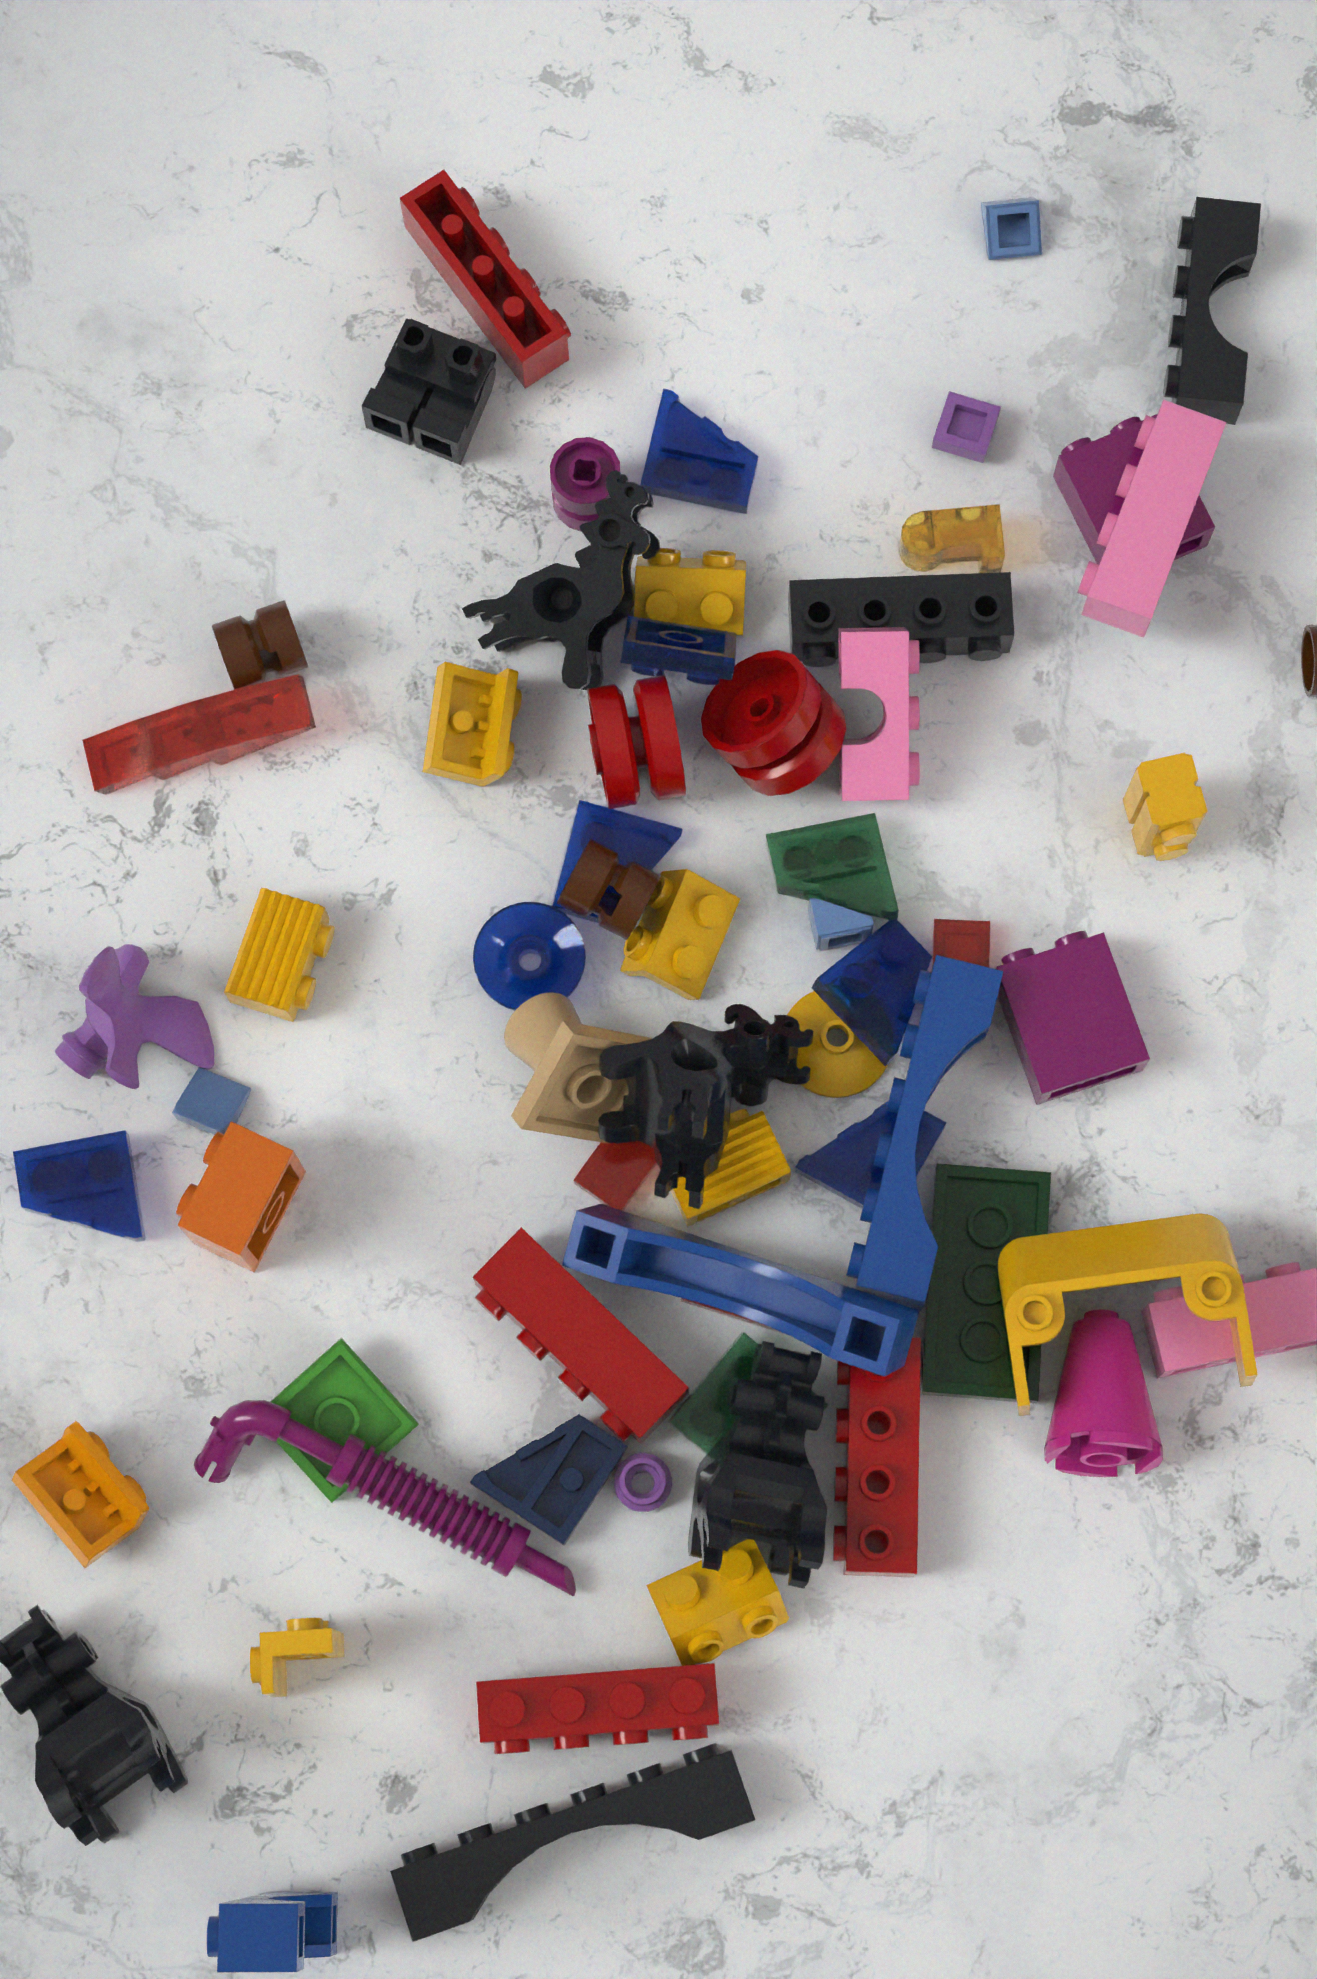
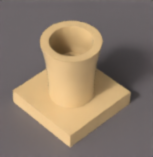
M543 993L528 999L511 1015L504 1032V1041L507 1049L534 1071L511 1117L524 1130L607 1143L599 1137L598 1119L606 1112L623 1111V1096L628 1095L629 1091L625 1078L609 1080L601 1076L599 1070L600 1055L604 1049L612 1046L639 1043L652 1038L583 1025L572 1002L566 996L559 993Z

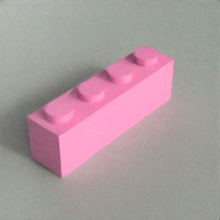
M1163 400L1157 418L1145 416L1134 447L1144 450L1138 467L1128 463L1125 467L1115 494L1125 498L1119 516L1108 512L1096 543L1106 547L1100 565L1089 561L1077 592L1087 596L1081 615L1144 638L1227 422Z
M1299 1262L1283 1264L1266 1269L1267 1279L1245 1283L1243 1274H1240L1244 1287L1255 1358L1317 1345V1268L1301 1271ZM1182 1286L1154 1293L1155 1302L1148 1303L1141 1311L1157 1379L1236 1362L1230 1320L1207 1321L1194 1315L1184 1301Z

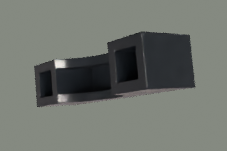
M1196 197L1191 216H1181L1178 231L1177 248L1186 249L1185 266L1177 265L1174 276L1173 298H1180L1182 301L1180 315H1172L1170 322L1168 347L1177 348L1176 365H1167L1163 397L1172 398V403L1222 420L1227 422L1226 424L1235 425L1244 404L1248 353L1232 345L1217 330L1211 318L1209 299L1225 284L1249 276L1257 254L1261 203Z

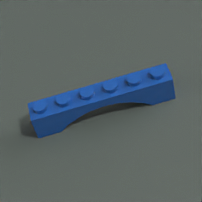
M936 955L931 972L920 970L912 1002L923 1005L919 1025L907 1023L900 1051V1057L908 1058L910 1062L905 1080L894 1077L886 1111L897 1113L892 1134L881 1132L873 1163L874 1166L884 1168L879 1189L867 1188L860 1221L870 1223L865 1245L854 1242L846 1274L848 1277L857 1279L855 1285L857 1290L919 1311L924 1306L938 1244L926 1222L917 1189L915 1152L919 1123L927 1102L944 1075L965 1053L986 1038L1003 975L1001 970Z
M604 1204L576 1210L562 1266L614 1284L664 1293L737 1314L792 1336L829 1358L884 1377L904 1367L919 1315V1310Z
M267 1892L220 1903L218 1916H210L208 1919L207 1955L208 1957H218L217 1972H298L304 1969V1958L334 1956L337 1954L338 1892Z

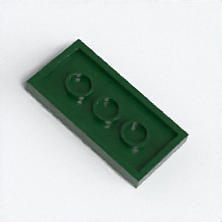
M936 1164L931 1232L938 1244V1250L927 1292L921 1394L1017 1402L998 1276V1258L1003 1248L1012 1240L1048 1234L1051 1172ZM1042 1344L1022 1347L1029 1401L1035 1404L1039 1400Z

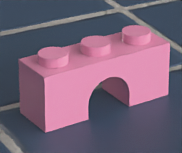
M906 627L838 628L839 685L841 689L869 690L881 699L883 705L881 723L872 734L860 739L843 740L841 750L839 751V795L842 801L909 800V786L919 785V752H909V730H919L920 721L919 697L909 696V674H919V641L909 640V631Z

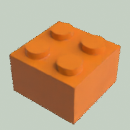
M231 1121L225 1134L217 1132L210 1141L203 1158V1163L207 1164L208 1167L198 1186L191 1183L182 1195L176 1214L181 1217L178 1227L194 1244L255 1273L306 1170L293 1150Z

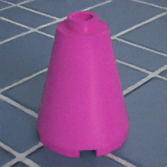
M1099 1309L1088 1311L1084 1314V1319H1080L1072 1325L1044 1447V1460L1048 1464L1055 1458V1469L1063 1473L1088 1477H1118L1117 1466L1135 1464V1474H1140L1159 1467L1163 1460V1447L1131 1326L1127 1321L1119 1319L1117 1312Z

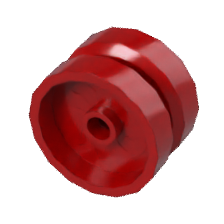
M781 650L759 652L738 662L718 680L706 699L701 715L703 736L710 745L733 767L753 791L767 796L790 794L811 784L829 768L841 750L847 729L843 709L794 654Z
M661 675L636 680L633 687L635 716L629 717L623 692L615 684L587 688L592 724H588L596 774L601 775L608 809L637 804L640 797L637 769L645 768L650 792L658 801L686 796L682 755L666 676Z

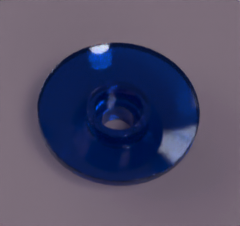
M539 902L516 903L496 912L481 928L473 950L474 970L481 987L491 999L513 1011L528 999L543 993L554 992L568 998L581 981L586 962L584 941L575 923L559 909ZM530 953L536 954L541 959L539 967L532 971L525 970L520 966L521 958Z

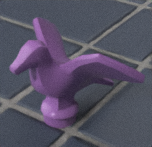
M125 944L114 949L107 946L92 960L84 972L79 985V991L86 997L87 1017L83 1025L77 1030L62 1035L63 1041L56 1048L55 1053L68 1067L87 1079H91L96 1071L104 1068L106 1064L107 1074L116 1082L131 1089L139 1088L137 1055L142 1043L154 1042L200 1068L208 1070L215 1065L214 1045L209 1025L197 1001L178 996L153 997L139 994L138 986L149 964L147 953L141 947Z

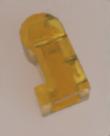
M1000 504L914 513L906 519L902 526L898 550L901 560L907 567L921 572L933 570L941 563L978 561L979 573L1001 572L1005 550Z

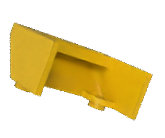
M1199 1213L1021 1237L1009 1242L999 1255L998 1276L1019 1416L1030 1415V1401L1022 1347L1047 1343L1059 1334L1065 1320L1062 1293L1180 1278L1184 1301L1194 1315L1207 1321L1230 1320L1240 1387L1252 1386L1258 1375L1243 1282L1228 1230L1214 1216Z

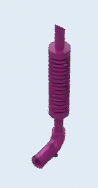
M246 1400L231 1406L220 1418L214 1416L210 1421V1425L214 1428L201 1453L194 1461L195 1471L202 1478L206 1474L211 1462L217 1463L208 1480L209 1482H225L244 1444L250 1446L256 1435L263 1436L273 1442L280 1438L332 1466L326 1481L339 1488L345 1483L348 1485L347 1492L352 1493L356 1489L359 1491L356 1497L362 1499L364 1495L369 1496L367 1503L372 1505L375 1500L378 1501L377 1508L383 1510L385 1506L389 1507L388 1514L391 1516L397 1511L400 1513L398 1516L399 1520L404 1521L406 1517L410 1518L408 1525L414 1527L416 1523H419V1531L424 1533L427 1528L430 1529L429 1536L435 1538L437 1534L441 1535L439 1541L443 1544L449 1539L451 1541L449 1547L455 1549L460 1545V1553L465 1555L468 1550L471 1551V1559L476 1560L478 1556L482 1557L480 1563L486 1566L488 1562H491V1569L507 1577L514 1565L569 1595L575 1596L576 1586L571 1570L562 1563L526 1545L531 1530L516 1522L511 1527L509 1525V1518L504 1517L502 1521L498 1520L500 1513L494 1511L492 1515H489V1507L484 1505L481 1510L478 1509L479 1502L474 1500L471 1504L467 1503L469 1497L466 1495L459 1499L457 1497L459 1491L453 1489L451 1493H448V1485L443 1483L440 1488L437 1487V1479L432 1478L430 1482L426 1481L428 1477L426 1473L422 1472L420 1477L417 1476L416 1472L418 1469L412 1466L410 1471L406 1470L407 1463L403 1461L399 1466L396 1465V1457L391 1456L389 1460L385 1459L387 1452L381 1450L379 1455L374 1453L376 1449L374 1445L371 1444L369 1449L365 1448L366 1441L351 1433L343 1446L290 1417L292 1411L266 1400Z

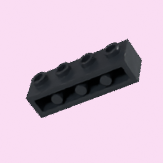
M1011 572L789 580L790 653L794 654L800 661H803V664L806 666L825 667L836 662L838 659V628L906 627L909 631V640L919 641L920 663L939 662L946 659V655H968L971 660L989 661L1001 657L1002 653H1010L1014 639Z

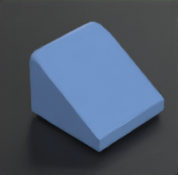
M1030 197L981 203L989 260L1042 255L1039 200Z
M809 898L808 915L816 950L823 951L867 942L871 939L874 926L871 916L820 899Z
M199 1067L177 1101L172 1114L177 1120L213 1135L217 1132L225 1134L231 1121L237 1124L252 1089Z

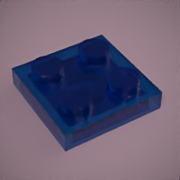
M627 617L620 663L631 664L633 672L647 676H662L665 670L687 673L686 679L704 685H717L720 683V679L732 680L736 660V633L639 617Z

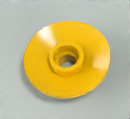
M845 987L822 988L805 995L788 1012L787 1016L793 1017L800 1024V1031L804 1032L806 1029L813 1030L812 1044L808 1047L798 1048L797 1067L799 1069L804 1066L811 1068L810 1080L805 1084H800L805 1089L824 1097H849L871 1087L884 1073L892 1053V1031L882 1009L867 995ZM832 1029H841L847 1034L848 1041L843 1046H833L827 1041V1033Z

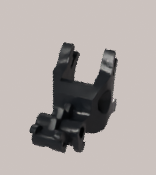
M617 470L610 472L606 478V488L611 498L595 504L599 516L597 520L580 525V530L591 544L575 553V558L580 568L554 563L519 579L510 592L497 599L477 601L462 608L466 618L469 619L480 615L483 622L492 621L501 616L508 620L493 624L492 630L478 639L482 649L486 650L495 646L497 652H501L527 640L560 641L566 649L561 672L563 683L571 689L581 690L601 686L604 677L602 660L604 638L612 627L629 616L634 606L635 595L631 579V564L634 555L642 554L644 559L649 560L656 557L660 551V540L655 534L642 527L639 522L641 511L645 508H653L652 495L642 486L634 482H628V477L624 474L621 475Z
M733 1004L726 1008L724 1019L727 1024H732L735 1021L733 1029L710 1031L693 1024L672 1021L663 1033L653 1039L639 1043L616 1045L604 1049L600 1055L599 1070L601 1076L609 1080L625 1078L629 1093L623 1096V1111H610L603 1113L599 1117L598 1134L600 1139L607 1143L615 1144L636 1141L648 1144L654 1149L655 1161L660 1167L659 1175L655 1181L654 1195L666 1198L670 1190L678 1187L679 1177L686 1178L685 1190L689 1192V1206L700 1209L704 1196V1180L708 1175L717 1170L729 1134L731 1098L734 1097L741 1105L758 1106L766 1102L769 1084L772 1080L778 1079L784 1083L794 1085L805 1084L810 1080L811 1068L804 1066L799 1069L797 1067L798 1048L808 1047L812 1044L813 1030L806 1029L804 1032L800 1031V1024L791 1016L774 1015V1023L770 1024L749 1006Z
M763 1341L762 1344H757L755 1348L749 1380L741 1378L731 1379L726 1395V1405L729 1406V1413L736 1415L735 1421L730 1430L699 1463L696 1471L688 1537L689 1556L702 1558V1568L719 1571L722 1563L723 1550L728 1551L731 1545V1535L773 1544L770 1551L768 1569L770 1573L784 1576L789 1573V1586L804 1589L809 1582L811 1568L818 1570L822 1565L825 1551L827 1506L804 1447L806 1430L818 1431L824 1412V1396L811 1393L812 1385L820 1370L822 1353L810 1351V1354L777 1348L774 1347V1343Z
M36 1605L28 1611L31 1617L28 1621L0 1640V1662L8 1669L12 1676L1 1684V1689L7 1700L20 1715L30 1709L37 1720L39 1737L35 1743V1782L54 1820L63 1829L69 1827L77 1839L85 1846L97 1838L105 1844L119 1834V1829L103 1805L148 1773L160 1792L168 1787L171 1792L175 1793L188 1784V1778L151 1707L146 1702L101 1680L89 1667L99 1658L89 1641L78 1632H74L65 1639L48 1612L44 1609L41 1610Z

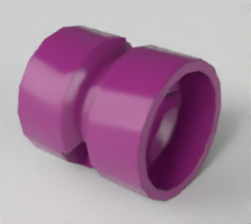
M591 437L575 438L564 443L553 455L550 464L553 508L559 520L569 528L581 531V524L597 520L599 516L595 504L611 498L606 488V478L610 472L615 470L620 472V461L614 450L605 442Z

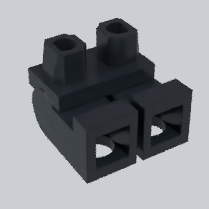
M406 318L384 364L385 370L375 389L370 388L362 404L366 428L411 445L415 437L416 448L461 465L492 392L496 376V369L493 367L496 362V353L479 347L478 344L453 337L430 328L426 324Z

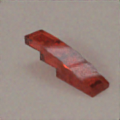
M297 674L185 703L128 722L82 741L94 791L107 795L152 776L165 780L210 761L219 765L226 764L314 729L316 725L304 678Z

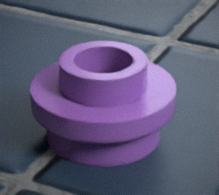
M638 1453L629 1456L618 1466L614 1476V1488L618 1499L627 1508L637 1512H649L659 1508L668 1499L672 1488V1477L669 1468L660 1458L648 1453ZM641 1472L650 1474L655 1482L653 1489L646 1494L637 1493L632 1487L634 1476Z

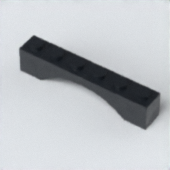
M714 1743L683 1754L686 1766L664 1774L661 1764L658 1763L629 1773L627 1778L630 1786L607 1794L604 1783L570 1794L574 1805L570 1808L551 1814L548 1803L514 1814L517 1826L495 1834L492 1824L488 1823L457 1834L460 1847L438 1854L435 1843L401 1854L404 1866L390 1872L412 1942L474 1920L489 1894L516 1865L539 1848L570 1833L604 1825L638 1824L669 1829L701 1840L754 1821L755 1817L732 1750L720 1754L717 1744Z

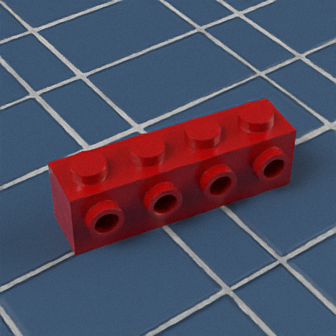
M442 170L399 198L406 230L525 389L569 361L568 338L571 337V332L565 320L557 310H549L540 298L539 288L532 276L525 268L519 270L509 256L510 252L504 239L494 227L489 229L479 216L480 212L474 199L464 187L458 188L447 172Z
M522 1227L473 1276L475 1285L481 1290L474 1297L477 1302L497 1321H500L507 1315L519 1326L522 1331L516 1336V1339L539 1361L548 1354L564 1370L557 1378L580 1401H583L588 1395L596 1400L606 1410L599 1417L600 1420L623 1442L632 1435L642 1444L689 1395V1387Z
M912 1337L904 1367L885 1377L837 1361V1385H847V1408H836L835 1442L846 1444V1467H835L834 1502H845L844 1526L834 1525L833 1561H844L843 1575L914 1577L917 1574L921 1338Z
M715 1663L476 1682L480 1743H494V1754L530 1752L529 1740L553 1738L554 1750L589 1747L590 1735L612 1734L613 1745L648 1743V1731L672 1729L673 1741L708 1738L707 1726H719Z

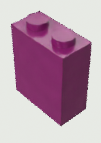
M1131 417L1120 422L1111 429L1109 435L1091 441L1089 437L1072 442L1058 456L1053 474L1096 563L1099 565L1106 547L1096 543L1108 512L1119 516L1125 498L1115 495L1127 463L1138 467L1144 451L1134 447L1144 421H1141L1139 417ZM1200 496L1197 498L1174 560L1207 547L1213 534L1215 525Z
M1086 931L1074 932L1054 942L1056 948L1038 954L1034 953L1033 948L1021 949L1004 956L1001 959L1003 965L996 967L997 970L1003 971L998 999L1036 1105L1143 1071L1150 1060L1104 932L1088 937Z

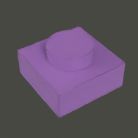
M949 391L933 438L932 448L984 463L1001 407Z

